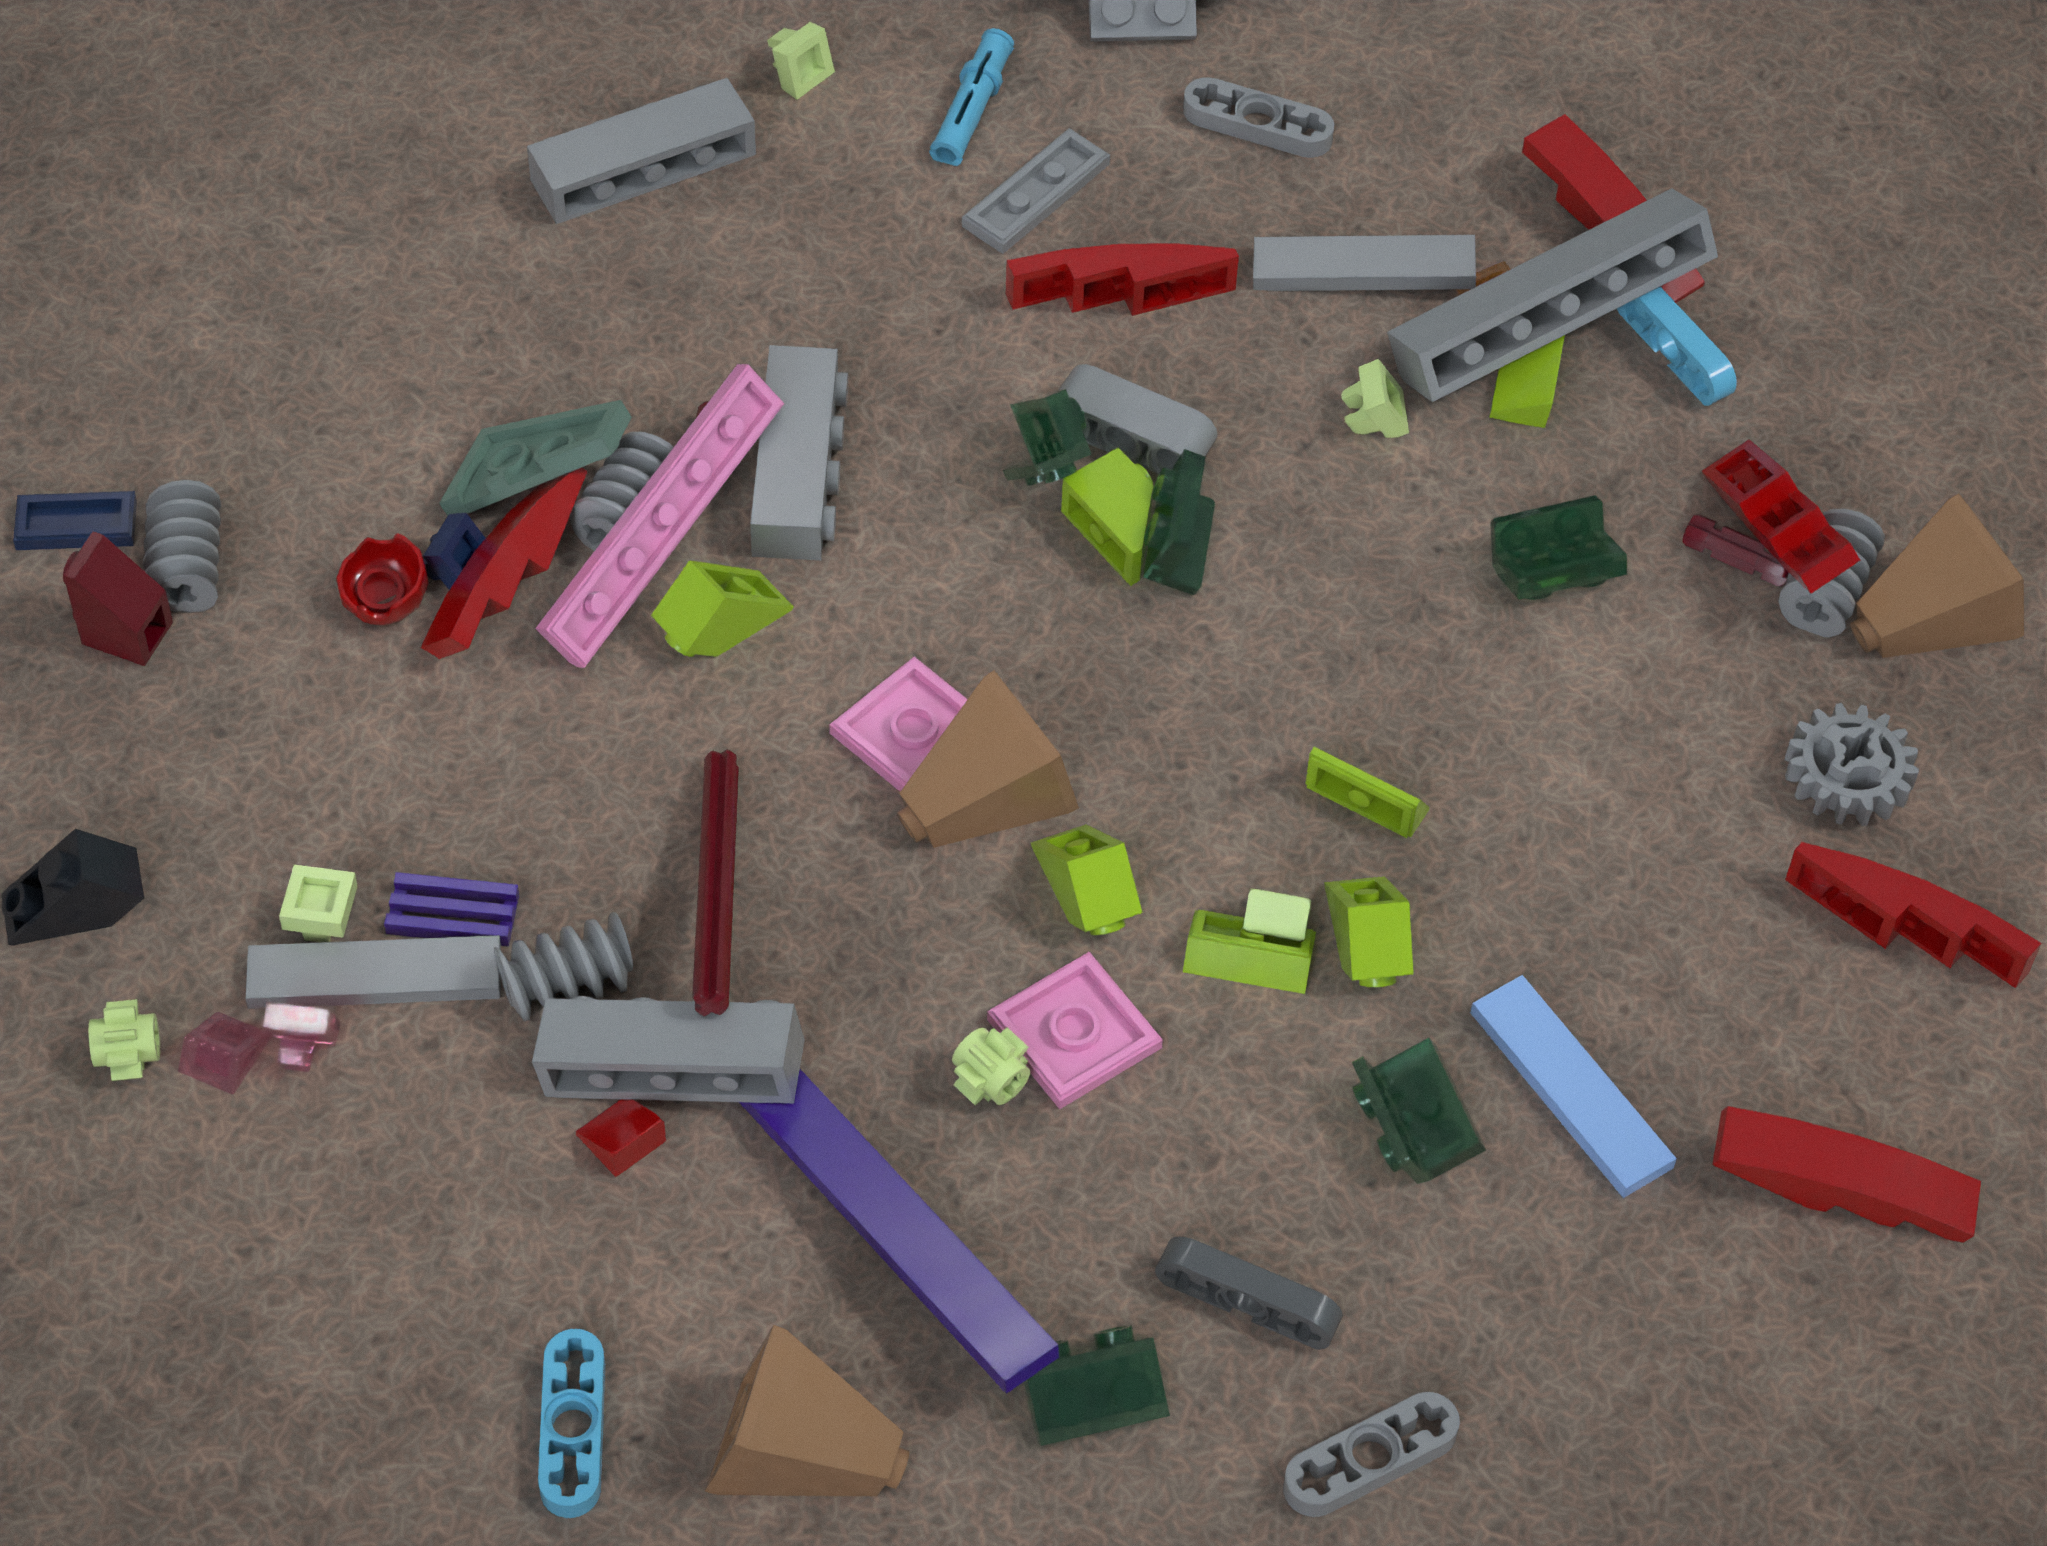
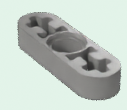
M1210 77L1196 79L1190 82L1185 89L1184 116L1190 123L1198 127L1307 158L1321 156L1329 151L1332 146L1334 121L1322 109ZM1207 99L1214 100L1210 103L1209 107L1200 105L1205 103ZM1231 105H1235L1234 115L1228 114V112L1231 113ZM1252 113H1262L1269 116L1272 121L1265 125H1254L1249 123L1244 117ZM1282 120H1287V121H1289V122H1286V129H1285V130H1282V129H1281V128H1282ZM1308 128L1317 130L1311 136L1301 134L1305 133Z
M1418 1393L1298 1453L1290 1460L1286 1468L1283 1483V1493L1286 1501L1295 1511L1309 1517L1324 1516L1443 1456L1453 1447L1460 1425V1417L1455 1405L1448 1398L1438 1393ZM1419 1414H1423L1429 1421L1438 1418L1442 1420L1439 1436L1434 1437L1430 1431L1422 1430L1409 1437L1406 1447L1409 1453H1404L1401 1437L1416 1428ZM1362 1442H1376L1388 1451L1390 1461L1382 1468L1367 1469L1357 1463L1352 1451ZM1334 1455H1339L1343 1471L1331 1476L1327 1480L1325 1494L1319 1495L1314 1488H1307L1305 1490L1300 1488L1304 1472L1310 1471L1311 1475L1316 1479L1334 1472L1337 1460ZM1346 1476H1347L1350 1480H1352V1482H1347Z

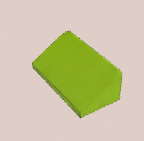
M1565 335L1498 369L1490 418L1545 428L1553 404Z
M1313 747L1309 754L1305 782L1306 788L1405 838L1408 836L1412 837L1429 811L1430 807L1422 800L1316 747Z
M1199 909L1198 911L1195 910L1187 940L1183 966L1184 973L1305 994L1316 931L1306 929L1304 940L1297 941L1248 932L1243 929L1244 917Z

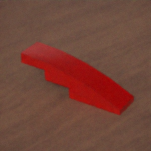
M1566 114L1524 137L1522 153L1558 185L1555 200L1588 230L1647 201L1610 157ZM1695 268L1660 287L1677 303L1703 287L1705 281Z
M1180 243L1111 244L1062 249L1007 260L1005 294L1012 310L1065 297L1072 313L1125 300L1131 315L1134 316L1236 290L1239 255L1235 248Z
M1750 439L1702 470L1703 475L1737 517L1810 594L1861 561L1851 543L1829 525L1820 508L1798 490L1789 473Z
M581 467L540 484L506 514L474 551L444 597L420 647L421 649L438 659L469 649L480 620L508 610L520 580L549 569L587 470Z
M1801 842L1794 850L1785 878L1787 882L1884 949L1900 934L1948 968H1951L1963 954H1966L2014 988L2029 974L2042 944L1977 904L1927 880L1864 857Z
M1727 1106L1721 1111L1712 1163L1715 1167L1809 1209L1827 1212L1837 1205L1880 1225L1896 1227L1902 1222L1907 1221L1940 1237L1961 1243L1966 1242L1975 1234L1981 1181L1922 1156L1855 1134L1793 1118Z

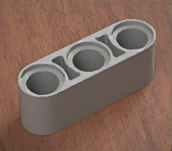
M1087 364L1077 365L1073 368L1045 410L1046 419L1054 429L1059 431L1062 427L1077 434L1076 439L1106 452L1119 447L1134 464L1138 463L1157 474L1164 471L1178 477L1176 481L1178 483H1186L1191 479L1218 437L1217 429L1213 422L1198 410Z

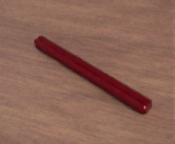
M728 749L722 753L712 750L704 759L692 991L695 1010L702 1016H707L711 1012L721 1015L729 1007L739 767L736 764V754Z

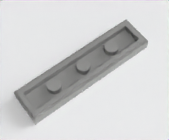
M1475 235L1254 237L1253 290L1473 289L1476 287Z
M500 936L248 945L245 997L248 1009L500 999L501 978L494 955V947L501 950Z

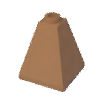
M1958 493L1945 502L1856 603L1857 619L1850 622L1852 633L1863 650L1869 653L1877 649L1882 658L2015 640L2024 636V578Z
M995 670L983 677L899 794L905 807L896 814L915 843L926 837L933 848L1069 814L1077 810L1079 806L1060 753Z
M773 1325L743 1374L705 1492L716 1495L878 1496L884 1486L893 1489L898 1487L906 1469L910 1451L899 1447L904 1432L787 1329Z

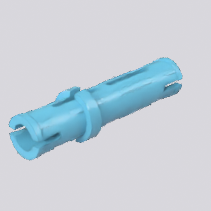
M995 28L984 31L973 59L964 64L959 75L961 85L935 140L930 146L929 153L933 160L954 166L961 164L964 152L974 130L978 126L990 96L993 97L998 93L1003 82L1001 72L1014 49V40L1008 33Z

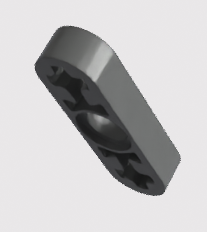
M1171 1238L1155 1267L1156 1276L1164 1285L1229 1313L1232 1308L1253 1316L1251 1322L1317 1350L1325 1349L1330 1345L1343 1317L1340 1307L1326 1295L1191 1238Z

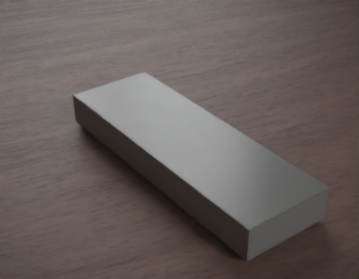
M1069 128L962 216V227L1004 254L1109 166L1110 154Z

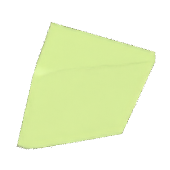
M1251 888L1248 895L1243 929L1248 932L1297 941L1304 940L1311 910V900L1304 897Z

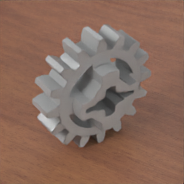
M1838 703L1835 705L1832 717H1828L1823 711L1816 709L1812 713L1810 723L1800 721L1797 724L1793 739H1790L1784 760L1789 762L1785 778L1786 781L1799 782L1795 792L1797 800L1812 797L1816 801L1812 812L1815 815H1820L1828 808L1835 811L1834 817L1837 824L1842 825L1847 814H1853L1861 826H1867L1872 812H1875L1883 820H1887L1892 814L1894 805L1902 808L1906 805L1919 773V768L1914 766L1918 750L1915 747H1904L1908 735L1905 728L1892 732L1887 728L1890 716L1886 713L1873 720L1868 718V709L1865 705H1860L1856 715L1847 713L1842 703Z

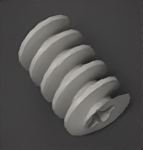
M629 432L622 435L616 451L606 458L604 466L599 468L592 479V483L588 484L581 495V499L576 501L571 511V526L584 545L593 551L596 550L674 448L669 442L646 432Z
M180 480L159 486L149 495L146 503L147 519L145 521L146 537L144 540L145 556L143 559V569L166 590L170 611L204 612L213 607L218 598L216 584L219 580V574L216 566L219 563L217 547L220 544L218 529L221 525L219 514L221 500L220 495L212 487L200 481Z
M1830 509L1823 512V515L1829 525L1851 543L1861 561L1812 594L1789 573L1787 582L1782 587L1778 600L1781 613L1790 624L1827 638L1839 635L1847 628L1845 621L1853 615L1855 602L1861 597L1863 585L1869 579L1870 569L1875 565L1878 552L1882 549L1885 540L1882 528L1872 518L1861 512L1849 509Z
M616 912L610 913L608 917L607 933L597 920L593 918L586 920L583 940H581L571 926L562 927L560 930L559 947L556 946L548 934H538L536 937L535 954L530 951L524 941L516 940L512 944L511 961L507 960L499 948L494 947L496 964L507 999L511 1007L515 1008L524 1022L530 1020L532 1000L537 999L544 1008L545 999H555L556 993L562 992L566 999L579 996L580 986L586 985L596 1000L603 998L604 979L607 978L613 981L620 993L626 992L628 972L633 970V959L628 939Z

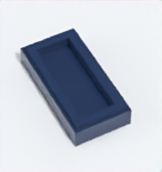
M135 491L17 495L13 538L15 549L82 548L93 531L104 535L117 547L134 546L137 506Z

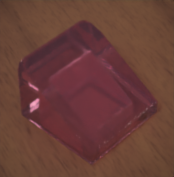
M216 1012L184 1037L178 1072L233 1095L270 1040L271 1034L223 1013Z

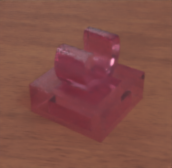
M266 1002L262 1027L273 1038L281 1039L278 1064H283L284 1069L309 1072L315 1043L335 1046L341 1022L327 1009Z

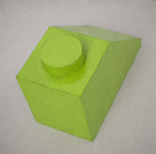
M1118 447L1063 478L1061 512L1119 575L1132 586L1140 581L1151 518L1154 484L1147 470L1138 463L1134 464Z
M689 560L651 616L667 632L665 635L667 643L679 653L688 657H693L695 654L717 657L793 610L794 606L759 570Z
M1087 824L1031 842V847L1070 924L1084 932L1089 931L1091 935H1104L1123 928L1126 925L1124 919L1143 913L1124 842Z
M1385 876L1324 882L1341 967L1352 981L1359 980V985L1364 987H1385L1395 984L1396 976L1413 975L1409 900Z

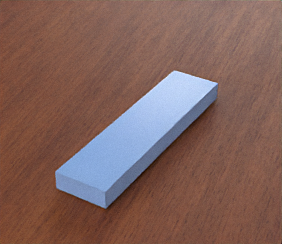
M1523 975L1472 1003L1471 1015L1623 1198L1674 1168L1677 1158Z

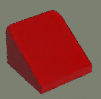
M620 1099L576 1131L578 1138L615 1177L666 1142L665 1122L656 1113L633 1099Z

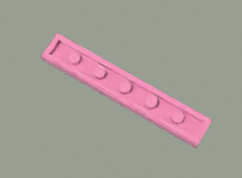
M748 364L736 365L535 628L569 663L579 668L586 667L784 405L783 401Z

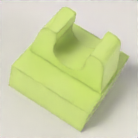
M809 22L798 31L783 28L767 40L768 46L773 48L775 60L773 66L777 69L781 88L797 100L835 72L825 28Z
M1379 359L1359 366L1360 381L1345 389L1341 394L1342 400L1349 408H1360L1357 412L1344 417L1346 424L1357 434L1381 431L1386 438L1400 437L1408 434L1409 428L1401 386Z
M294 865L279 915L282 930L302 932L304 939L307 941L330 942L331 936L343 938L357 890L355 872Z

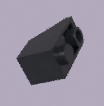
M75 828L1 894V908L5 918L8 945L14 946L112 927L144 899L137 848Z

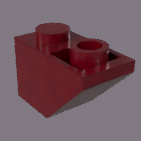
M93 531L80 551H74L69 556L63 571V582L66 584L73 610V619L77 625L81 644L145 666L173 624L166 590L100 533Z

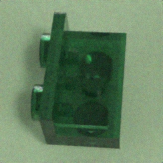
M1066 389L1029 396L1010 404L1031 458L1003 469L1002 471L1007 481L1024 478L1027 486L1042 481L1045 484L1051 483L1077 472L1074 462L1092 454L1082 431L1086 428L1084 413L1079 403L1073 397L1069 398Z
M1184 449L1171 469L1164 467L1161 470L1153 489L1152 499L1156 501V505L1144 539V545L1148 546L1143 578L1195 595L1202 586L1215 502L1211 498L1200 495L1206 456Z
M1595 495L1496 517L1490 522L1492 566L1497 576L1518 600L1524 598L1530 600L1543 599L1555 591L1576 586L1595 587L1605 583L1607 579L1628 575L1627 554L1605 532L1603 502Z
M1430 1038L1419 1042L1375 1067L1364 1056L1352 1062L1360 1080L1359 1083L1352 1086L1353 1092L1366 1116L1370 1120L1375 1117L1378 1118L1385 1134L1376 1139L1377 1144L1393 1172L1403 1169L1417 1184L1430 1181L1486 1151L1438 1047Z
M1126 1325L1093 1333L1095 1344L1070 1350L1068 1340L1055 1341L1059 1347V1358L1024 1381L1038 1444L1043 1446L1170 1416L1154 1338L1144 1334L1134 1335L1132 1325Z

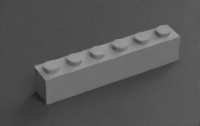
M1671 188L1388 331L1387 334L1399 375L1406 384L1431 402H1434L1717 258L1718 254L1707 208Z

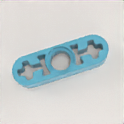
M1661 287L1617 308L1618 313L1654 352L1660 350L1671 362L1667 366L1704 406H1709L1735 392L1737 386L1736 375L1728 358Z
M568 1329L556 1334L545 1348L543 1361L538 1484L544 1506L551 1513L564 1518H574L589 1512L596 1505L601 1493L605 1358L599 1339L592 1333L582 1329ZM574 1350L582 1351L583 1359L587 1361L580 1366L579 1382L581 1390L568 1389L567 1367L563 1363L568 1361L570 1351ZM569 1410L582 1411L592 1420L589 1429L584 1434L572 1438L558 1434L554 1430L553 1424L560 1414ZM564 1455L576 1456L578 1480L584 1483L577 1485L575 1495L569 1497L562 1496L560 1486L556 1485L563 1482Z

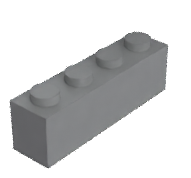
M724 78L528 145L530 181L555 223L559 224L756 155L755 120L729 79Z
M769 345L766 384L783 401L784 405L759 438L750 522L752 557L821 561L823 540L834 541L836 506H827V495L839 494L840 461L831 460L832 450H843L844 416H835L836 406L847 407L848 372H838V349Z
M576 996L570 999H545L532 1064L546 1097L794 1104L805 1039L794 1003H780L773 1000H760L755 1003L729 1002V1007L723 1014L718 1015L711 1012L707 1016H702L695 1010V1001H657L646 997L634 998L632 1000H596L586 996Z

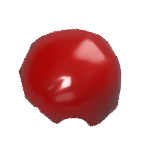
M396 533L389 540L365 538L356 550L351 552L342 561L336 577L342 605L363 622L373 625H388L402 621L420 607L428 586V578L421 550L407 537ZM396 595V597L388 603L377 604L383 600H386Z

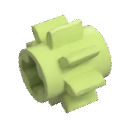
M137 999L106 1002V1008L103 1009L104 1018L89 1020V1048L92 1064L94 1067H110L112 1081L143 1078L145 1062L160 1060V1037L156 1014H139Z
M1008 1027L1001 1033L994 1028L990 1032L986 1028L974 1030L963 1039L953 1054L952 1063L956 1066L954 1072L959 1076L954 1086L974 1105L983 1098L988 1102L992 1099L997 1105L1007 1103L1021 1091L1029 1079L1030 1069L1026 1066L1028 1060L1023 1056L1029 1047Z

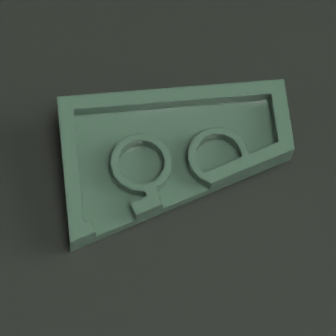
M617 400L481 429L439 504L447 516L453 513L469 514L583 466L605 459L618 448L619 441L632 416L623 402Z

